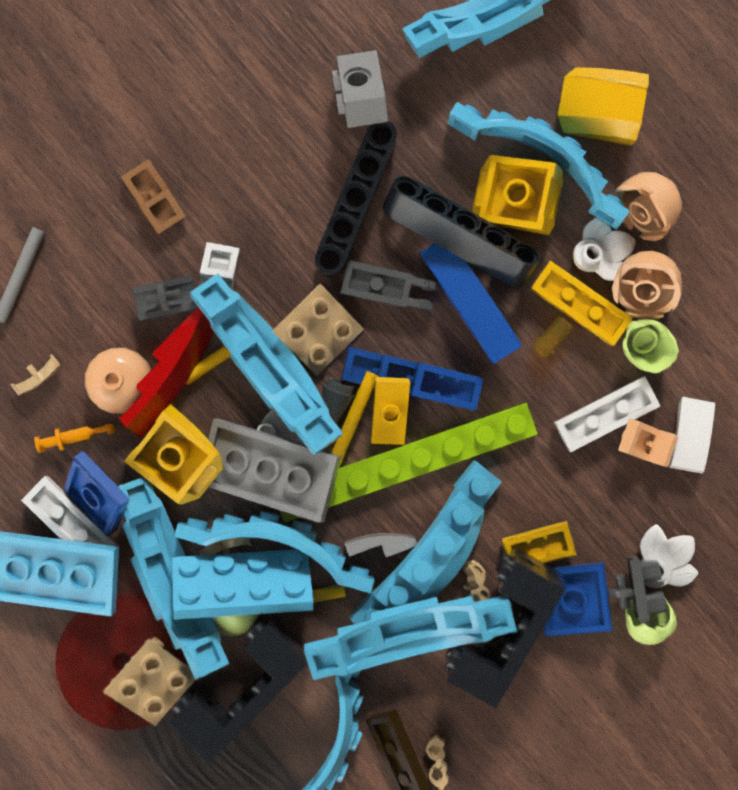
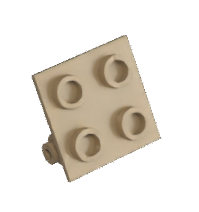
M319 284L272 332L317 376L364 329Z
M156 637L144 642L141 649L131 657V660L124 665L120 673L111 680V683L103 691L154 726L158 724L195 681L190 667L163 649L164 644Z

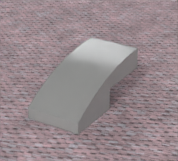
M378 533L356 537L345 541L344 544L349 557L379 545L382 546L385 556L389 557L415 547L417 542L415 537L411 535Z

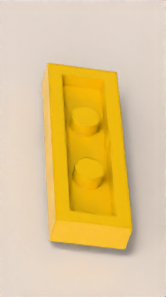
M552 261L548 262L530 288L531 291L610 346L616 344L633 319Z

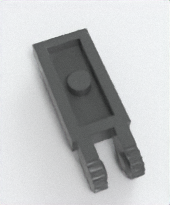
M347 261L341 294L402 308L408 306L415 309L433 311L434 303L424 299L409 298L411 286L430 292L437 291L438 283L413 277V274Z

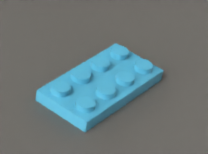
M0 531V601L112 616L116 612L119 547Z
M298 549L172 557L174 620L313 610L309 558L307 554Z

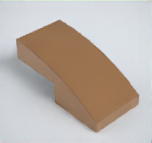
M150 159L121 176L158 234L186 217Z

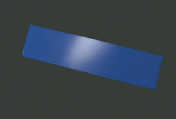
M435 243L419 253L454 310L456 309L472 336H475L492 365L522 346L508 322L465 260Z
M352 347L347 348L340 380L361 384L366 371L375 373L379 377L409 378V396L474 411L477 409L484 379L474 375Z

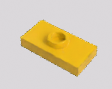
M375 377L370 435L372 444H405L410 393L409 378Z
M567 521L502 538L507 554H510L513 547H516L543 563L577 555Z

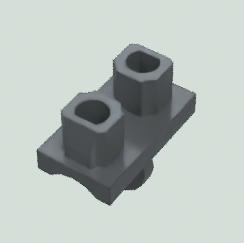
M192 275L132 288L140 322L194 311L198 308L197 304L190 297V292L195 289Z
M637 556L626 557L630 585H627L625 574H616L617 586L607 590L608 597L619 598L620 609L630 608L629 596H632L635 617L639 619V623L650 622L649 616L667 611L664 593L662 591L646 593L644 582L662 580L660 564L657 560H640Z

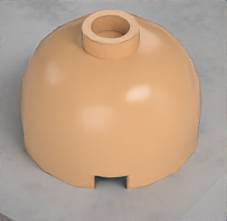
M642 172L624 181L615 191L617 192L616 197L623 201L625 208L630 210L622 223L629 230L634 225L638 231L642 232L639 237L644 240L657 241L662 239L680 219L682 200L679 191L670 179L658 173Z
M641 251L629 256L619 266L612 286L614 300L617 305L620 302L626 308L625 313L638 319L651 320L664 317V314L672 308L674 310L678 306L683 289L681 271L675 262L665 254L656 251Z
M110 348L105 350L89 363L86 370L85 388L88 396L100 409L112 414H124L143 395L136 386L151 371V367L139 353L130 349Z

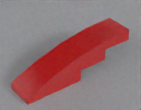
M199 307L152 353L159 363L137 384V389L143 395L119 418L126 428L140 437H143L156 423L159 415L179 394L207 347L213 330L210 327L211 322Z

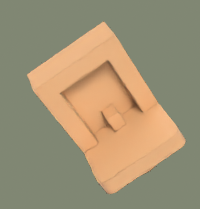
M629 418L626 429L622 434V441L618 451L644 461L668 467L678 436Z

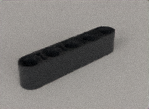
M389 120L384 123L371 124L368 127L315 255V263L320 274L325 277H337L345 269L393 154L397 141V130ZM381 130L386 131L390 134L391 140L387 144H377L372 138L374 133ZM366 161H372L378 166V171L371 176L364 175L359 169L361 164ZM352 192H360L365 196L366 200L363 205L353 207L347 202L348 195ZM346 222L352 226L353 232L347 238H339L334 233V228L337 224ZM327 253H335L340 258V263L336 268L329 270L321 265L322 257Z
M399 176L394 179L382 206L384 213L389 218L509 286L520 288L527 283L540 262L539 252L533 246L413 178Z

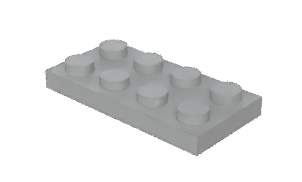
M219 418L213 419L208 440L220 453L223 470L209 488L318 523L325 521L342 456L324 450L314 456L304 444Z

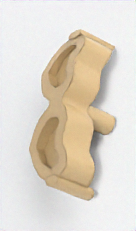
M51 354L48 362L38 372L32 364L27 367L32 377L16 385L14 383L10 385L17 395L20 396L36 389L50 379L61 365L54 355Z
M249 537L231 538L205 546L198 552L199 555H212L222 550L223 554H228L231 547L252 545Z
M474 560L466 561L463 565V571L467 575V582L469 584H464V590H471L474 603L490 599V592L483 585L485 582L484 568Z
M434 735L429 740L425 750L430 759L435 761L430 768L428 777L434 786L438 787L439 790H444L449 781V776L446 773L448 765L443 761L446 755L444 749L445 740L440 735Z

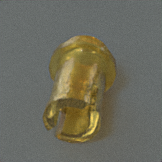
M557 316L540 337H534L535 342L532 348L544 359H547L550 355L554 356L556 354L554 350L574 331V328L564 318Z

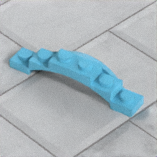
M469 0L446 9L430 11L418 21L402 29L406 40L419 58L445 44L453 52L479 38L485 46L543 16L542 5L551 0Z
M458 102L451 110L447 124L476 141L479 135L498 136L514 140L534 148L559 164L577 182L592 204L588 213L615 230L630 210L624 207L623 201L611 194L606 196L601 193L608 181L602 178L603 175L598 169L588 165L587 161L583 158L586 151L581 149V145L571 137L565 136L563 138L554 132L552 126L542 119L535 120L528 116L526 121L518 120L506 112L499 113L494 109L485 120L476 108L471 105L463 106Z
M219 273L190 292V297L211 322V329L228 349L230 358L267 406L276 411L291 432L295 431L314 456L342 436L343 432L329 416L327 405L293 352L272 332L273 328L237 292L229 288Z
M473 460L453 485L455 487L426 533L398 567L373 592L365 596L349 616L350 620L355 624L370 621V613L434 598L452 581L468 559L480 533L485 503L502 481L477 461Z
M144 477L118 486L130 499L124 513L126 522L122 524L135 555L130 560L156 621L163 620L175 650L182 648L195 680L228 665L229 662L220 644L221 636L212 617L174 620L172 557L186 555L179 539L174 537L175 530L161 499L156 496L151 483Z
M261 510L260 515L253 514L247 523H243L244 519L224 514L223 519L218 517L214 520L212 529L207 528V522L195 518H188L187 522L181 521L177 524L174 537L203 546L226 539L242 537L268 539L289 545L321 564L338 585L367 593L372 591L374 576L368 575L370 570L354 564H350L349 569L344 568L343 564L346 554L340 553L341 547L322 542L320 546L315 542L318 532L312 531V525L309 523L293 520L292 525L279 521L280 515Z
M505 595L475 603L472 596L440 604L437 597L372 612L370 613V621L338 628V636L304 644V653L312 678L317 680L333 675H349L374 666L424 653L486 642L495 636L516 632L517 630L509 598Z
M360 671L345 676L335 675L340 705L338 734L325 762L316 775L301 790H324L325 788L331 790L335 781L341 783L348 768V763L344 762L349 750H356L362 736V732L358 731L359 720L353 718V714H357L363 696L359 694L360 684L350 680L351 676L357 679Z

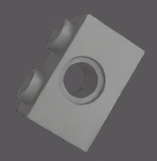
M377 50L337 56L338 70L332 71L335 92L342 91L341 94H336L339 115H346L347 127L388 122L386 97Z

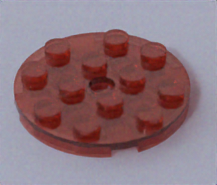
M134 594L117 595L116 612L112 616L78 612L68 623L59 640L55 667L61 692L76 713L99 727L127 731L151 725L150 722L103 692L111 683V680L121 671L117 669L118 667L115 664L117 654L125 653L132 657L141 649L146 640H152L153 637H156L164 644L163 649L188 665L182 648L175 650L163 620L156 621L146 597Z

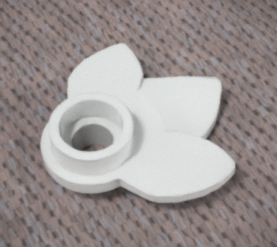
M594 218L584 227L583 240L573 250L574 263L583 271L596 272L604 280L614 281L617 270L623 263L622 260L632 253L635 247V239L626 232L612 231L611 226L598 218ZM587 250L594 253L595 259L587 256Z
M656 524L647 530L639 545L643 557L642 560H657L660 564L662 580L644 582V584L651 588H660L666 584L681 587L692 582L698 575V571L688 563L695 552L694 538L690 535H680L667 539L663 530Z

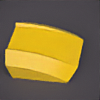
M574 68L564 77L557 115L563 133L632 146L637 140L642 125L649 74L604 68Z
M490 155L480 170L472 207L473 213L496 226L549 235L555 226L557 208L563 187V170L557 163Z
M171 404L163 410L156 419V424L124 461L180 505L199 499L223 470L221 455L192 422Z

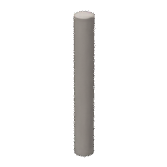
M32 227L0 301L1 323L6 324L45 234L44 231Z

